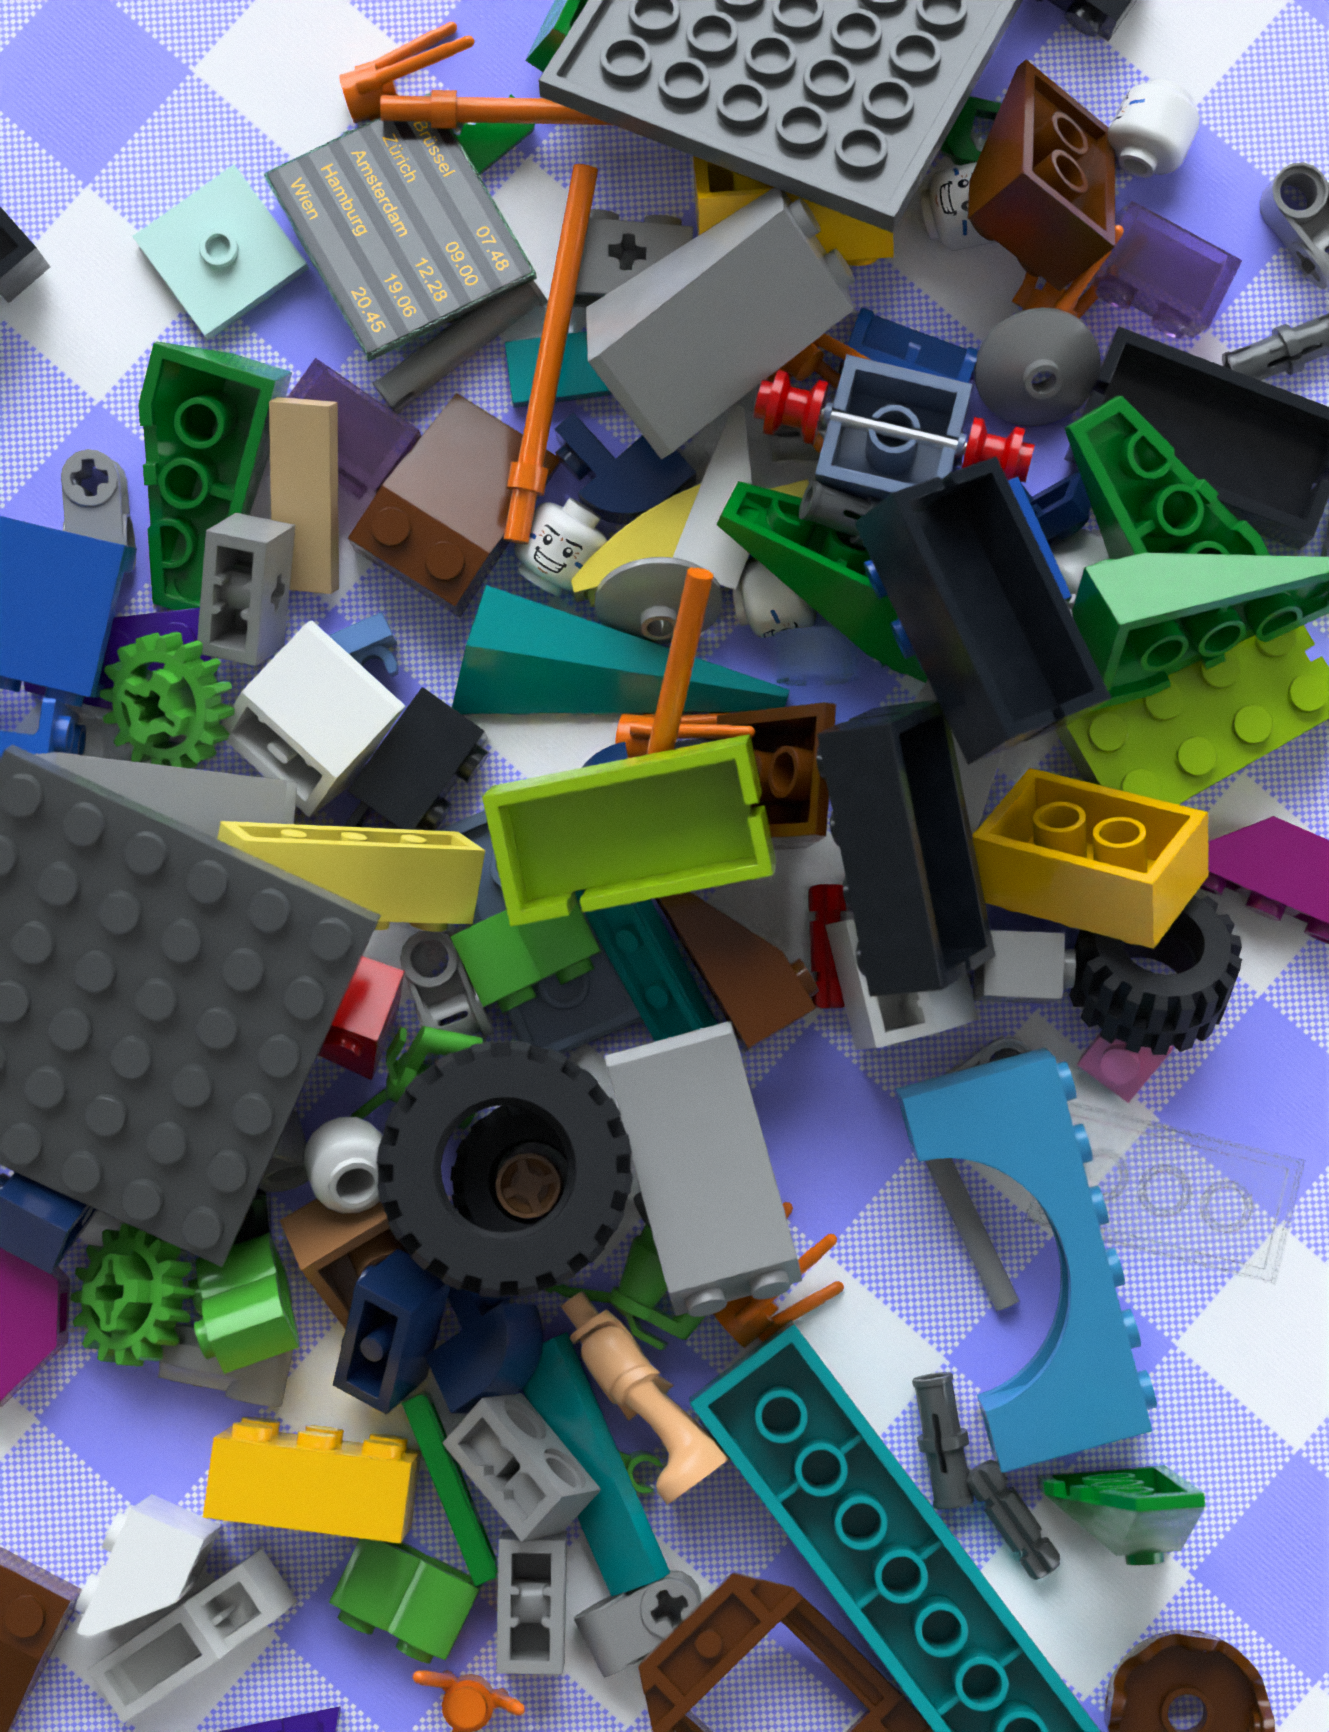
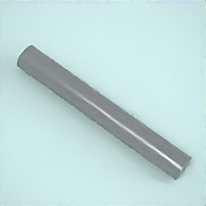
M952 1158L925 1161L996 1312L1016 1304L1020 1300Z

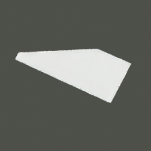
M736 404L731 406L672 557L690 561L713 573L720 585L736 590L750 553L716 524L737 482L752 484L745 408Z

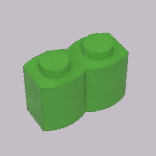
M578 900L568 916L510 927L507 910L450 937L482 1006L488 1007L497 1003L502 1013L536 998L537 995L532 986L551 976L556 975L559 984L563 985L593 971L595 967L590 958L602 952L584 913H582Z
M270 1232L233 1245L222 1267L201 1257L196 1258L197 1278L189 1280L188 1287L195 1289V1296L191 1298L198 1315L203 1317L202 1320L194 1322V1330L205 1359L216 1357L225 1374L299 1348V1334L292 1309L289 1280L285 1265Z
M359 1538L329 1603L341 1609L337 1618L342 1623L369 1635L373 1634L376 1627L385 1630L399 1638L395 1646L399 1651L417 1661L430 1664L434 1656L446 1661L484 1583L475 1586L471 1575L441 1560L426 1555L403 1541L399 1544Z

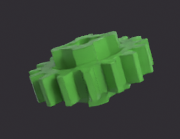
M158 632L137 638L136 643L120 647L117 650L120 662L105 667L104 672L114 681V686L100 690V697L112 702L113 711L108 712L102 718L104 723H117L121 730L113 741L116 747L127 743L134 747L131 756L132 762L142 763L151 759V764L190 769L198 766V763L217 755L214 744L229 738L230 733L220 724V720L235 715V709L228 704L222 703L221 694L232 689L231 682L216 681L213 674L218 670L221 662L218 658L204 662L200 658L203 643L199 640L183 645L182 636L179 632L160 636ZM153 662L165 664L163 669L160 668L154 671L147 669ZM183 734L187 737L182 743L169 741L170 736L176 737Z
M122 1223L120 1231L111 1229L102 1231L103 1246H87L85 1250L91 1261L88 1268L76 1267L74 1274L83 1281L82 1290L71 1294L70 1301L81 1303L82 1312L74 1318L73 1325L74 1327L88 1328L82 1345L84 1348L98 1349L97 1359L99 1361L116 1363V1365L142 1367L144 1360L160 1361L163 1359L162 1345L177 1346L180 1342L174 1327L177 1322L189 1323L191 1318L182 1309L183 1300L195 1296V1289L184 1286L183 1278L193 1268L190 1262L176 1260L182 1248L132 1225Z

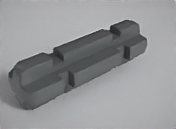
M992 1459L984 1461L968 1473L966 1485L978 1502L985 1501V1513L1012 1552H1020L1021 1558L1018 1561L1029 1577L1038 1580L1047 1576L1060 1565L1059 1552L1048 1537H1041V1526L1015 1488H1007L1005 1481L1008 1478L1004 1473H1001L996 1461Z

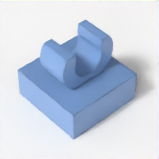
M379 612L328 635L362 667L371 659H379L385 663V668L391 677L398 675V662L393 653L388 649L398 643L383 612Z

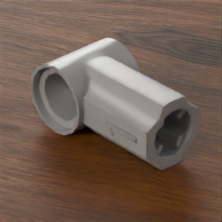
M176 1323L174 1330L180 1342L177 1346L162 1345L163 1359L159 1361L158 1378L197 1387L226 1391V1397L246 1403L282 1407L294 1349L224 1374L216 1357L205 1359L198 1344L194 1326Z

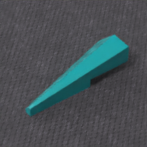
M486 585L465 646L452 708L463 716H471L472 714L529 715L542 713H570L572 715L655 714L670 648ZM695 657L683 712H708L712 714L785 707L790 690Z

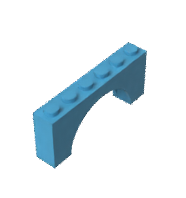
M1043 1047L895 1088L911 1151L918 1162L947 1158L963 1159L987 1165L1008 1175L1022 1185L1038 1201L1047 1217L1056 1241L1060 1264V1292L1054 1319L1046 1338L1031 1360L1017 1374L999 1386L977 1394L992 1455L1001 1473L1152 1432L1147 1410L1157 1408V1400L1147 1370L1137 1372L1132 1349L1141 1346L1140 1334L1131 1309L1121 1311L1115 1287L1125 1285L1124 1273L1115 1247L1105 1249L1099 1226L1109 1223V1216L1100 1187L1098 1185L1089 1187L1083 1164L1093 1161L1092 1150L1083 1124L1073 1125L1067 1101L1076 1099L1077 1095L1067 1062L1057 1063L1055 1056Z

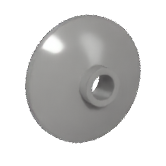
M1055 308L1027 309L1001 321L989 332L982 342L974 367L976 387L984 404L999 418L1022 426L1050 424L1073 413L1090 396L1089 394L1100 370V352L1092 332L1076 316ZM1041 371L1052 372L1048 379L1039 383H1032V379L1037 373Z
M671 557L643 558L623 564L607 574L598 585L595 593L597 617L604 626L656 644H670L672 642L687 570L694 567H703L690 561ZM713 577L701 633L717 620L722 610V590L715 577Z

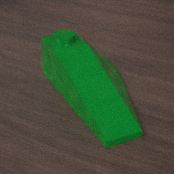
M159 341L153 343L138 403L140 426H143L146 463L143 464L144 486H148L150 527L147 529L153 604L171 610L200 608L206 530L234 513L250 515L270 455L269 401L276 397L286 398L293 372L233 353Z
M1122 395L1114 397L1064 428L1110 559H1119L1140 553L1270 555L1258 532L1246 520L1239 521L1216 498L1219 493L1205 479L1198 480L1174 455V448Z
M738 481L716 525L865 654L886 664L897 673L907 674L926 683L928 679L924 670H921L916 656L905 659L895 640L890 622L899 618L889 596L878 599L864 568V562L871 560L866 547L851 543L850 537L847 534L810 520L800 519L801 497ZM850 512L848 517L858 520L862 516Z
M1140 553L1119 559H1105L1094 565L1084 567L1072 608V616L1112 698L1093 709V711L1152 696L1171 687L1168 675L1201 661L1206 670L1226 661L1224 653L1250 637L1256 636L1259 641L1268 642L1329 614V557Z
M1165 1465L1037 1475L1038 1489L1115 1556L1125 1555V1563L1127 1565L1160 1564L1165 1562L1164 1552L1181 1551L1206 1508L1205 1492Z

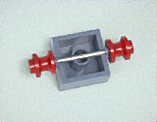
M846 354L834 403L827 402L825 407L829 382L818 380L814 387L808 391L791 387L788 372L778 370L774 382L762 380L753 418L764 420L763 434L773 436L781 425L801 429L803 442L813 446L821 424V429L826 430L815 472V480L821 482L822 485L863 499L873 496L883 500L892 492L939 476L942 479L952 472L954 462H960L962 454L964 455L962 468L997 457L1007 480L1018 477L1020 482L1026 483L1035 444L1022 442L1025 428L1015 427L1005 438L987 433L984 419L974 417L968 442H965L967 435L962 434L973 384Z

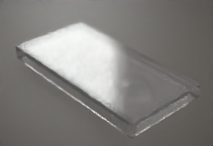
M1067 1101L1073 1125L1083 1124L1091 1146L1093 1161L1083 1164L1089 1187L1096 1185L1100 1187L1106 1204L1109 1223L1099 1226L1103 1242L1277 1285L1306 1160L1074 1101ZM1030 1194L1024 1222L1051 1228L1043 1209L1035 1197Z

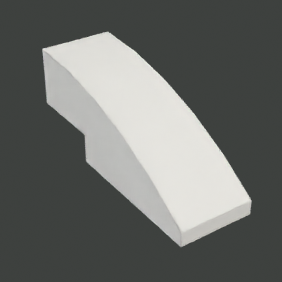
M261 1548L127 1640L87 1670L124 1724L278 1619L298 1601L263 1548Z

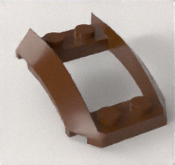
M736 1572L728 1575L638 1665L651 1730L653 1732H713L691 1709L781 1621L868 1708L846 1732H934L928 1722L893 1685L794 1587Z

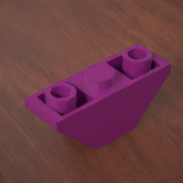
M1272 816L1208 841V877L1199 889L1221 896L1224 889L1227 888L1247 897L1245 907L1252 912L1275 921H1281L1283 914L1307 923L1304 930L1306 935L1329 944L1328 839Z
M1 1247L0 1407H3L68 1344L70 1278L59 1266L56 1267L52 1274H49Z

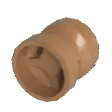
M535 1153L519 1154L507 1160L499 1170L495 1182L497 1198L503 1208L512 1215L525 1219L540 1217L553 1210L559 1202L564 1188L562 1174L557 1165L546 1156Z

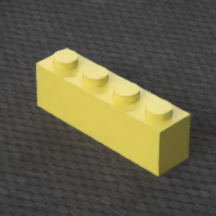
M220 821L218 840L381 915L375 930L388 929L390 922L409 923L417 929L431 932L446 931L448 924H473L485 850L459 832Z

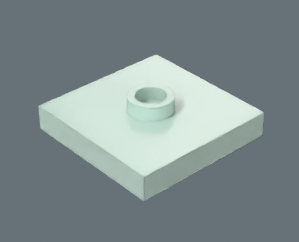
M235 164L132 236L207 341L309 269L306 261Z

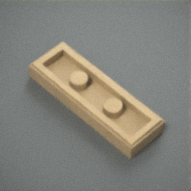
M276 397L269 401L271 520L295 525L290 590L333 594L339 589L338 402Z

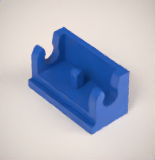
M861 307L847 346L873 361L969 383L977 362L978 349L972 347L966 349L876 316L874 311ZM841 359L838 371L840 375L842 373V369L845 360Z

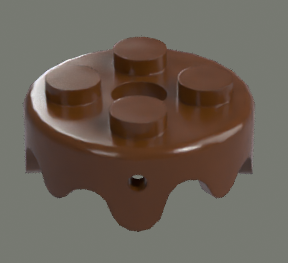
M1174 1629L1154 1634L1136 1644L1120 1660L1114 1670L1104 1698V1721L1107 1732H1275L1274 1715L1263 1679L1258 1670L1236 1647L1216 1635L1199 1630ZM1187 1694L1198 1697L1203 1705V1715L1200 1722L1193 1728L1186 1730L1173 1727L1168 1719V1710L1173 1700Z

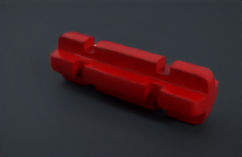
M817 884L811 886L808 890L809 912H815V921H809L811 972H817V981L815 983L819 989V992L816 993L817 995L812 997V1001L816 1008L819 1009L843 1008L845 1004L825 926L844 921L841 920L840 913L846 911L843 885Z

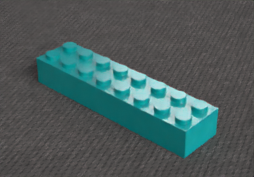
M792 1320L689 1397L691 1407L934 1732H1101Z

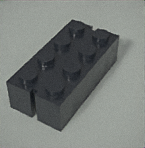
M1118 326L1108 344L1100 370L1089 394L1090 397L1080 418L1114 397L1122 395L1174 448V455L1198 480L1205 479L1219 493L1216 498L1239 521L1246 520L1263 537L1301 550L1315 536L1329 499V407ZM1069 445L1064 460L1076 464ZM1313 483H1316L1317 485L1311 490Z
M997 457L950 472L942 479L939 476L892 492L854 522L968 765L1014 747L1022 741H1029L1066 726L1112 699Z
M932 699L872 708L848 719L849 721L841 722L817 733L819 743L816 754L817 767L822 779L827 783L832 808L830 832L833 841L840 847L845 872L843 896L848 909L853 912L858 936L856 960L860 972L866 977L870 997L943 990L967 974L966 971L974 970L995 956L952 731L938 700Z

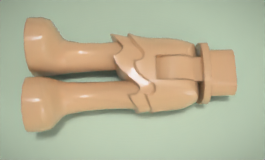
M583 1291L577 1293L561 1305V1308L577 1329L569 1336V1339L573 1344L581 1341V1357L597 1384L611 1403L617 1404L628 1421L639 1414L652 1427L668 1451L667 1466L660 1473L656 1482L657 1492L666 1505L673 1502L730 1459L717 1440L666 1395L668 1390L674 1385L659 1375L661 1372L650 1364L633 1335L617 1317L608 1310L599 1313Z

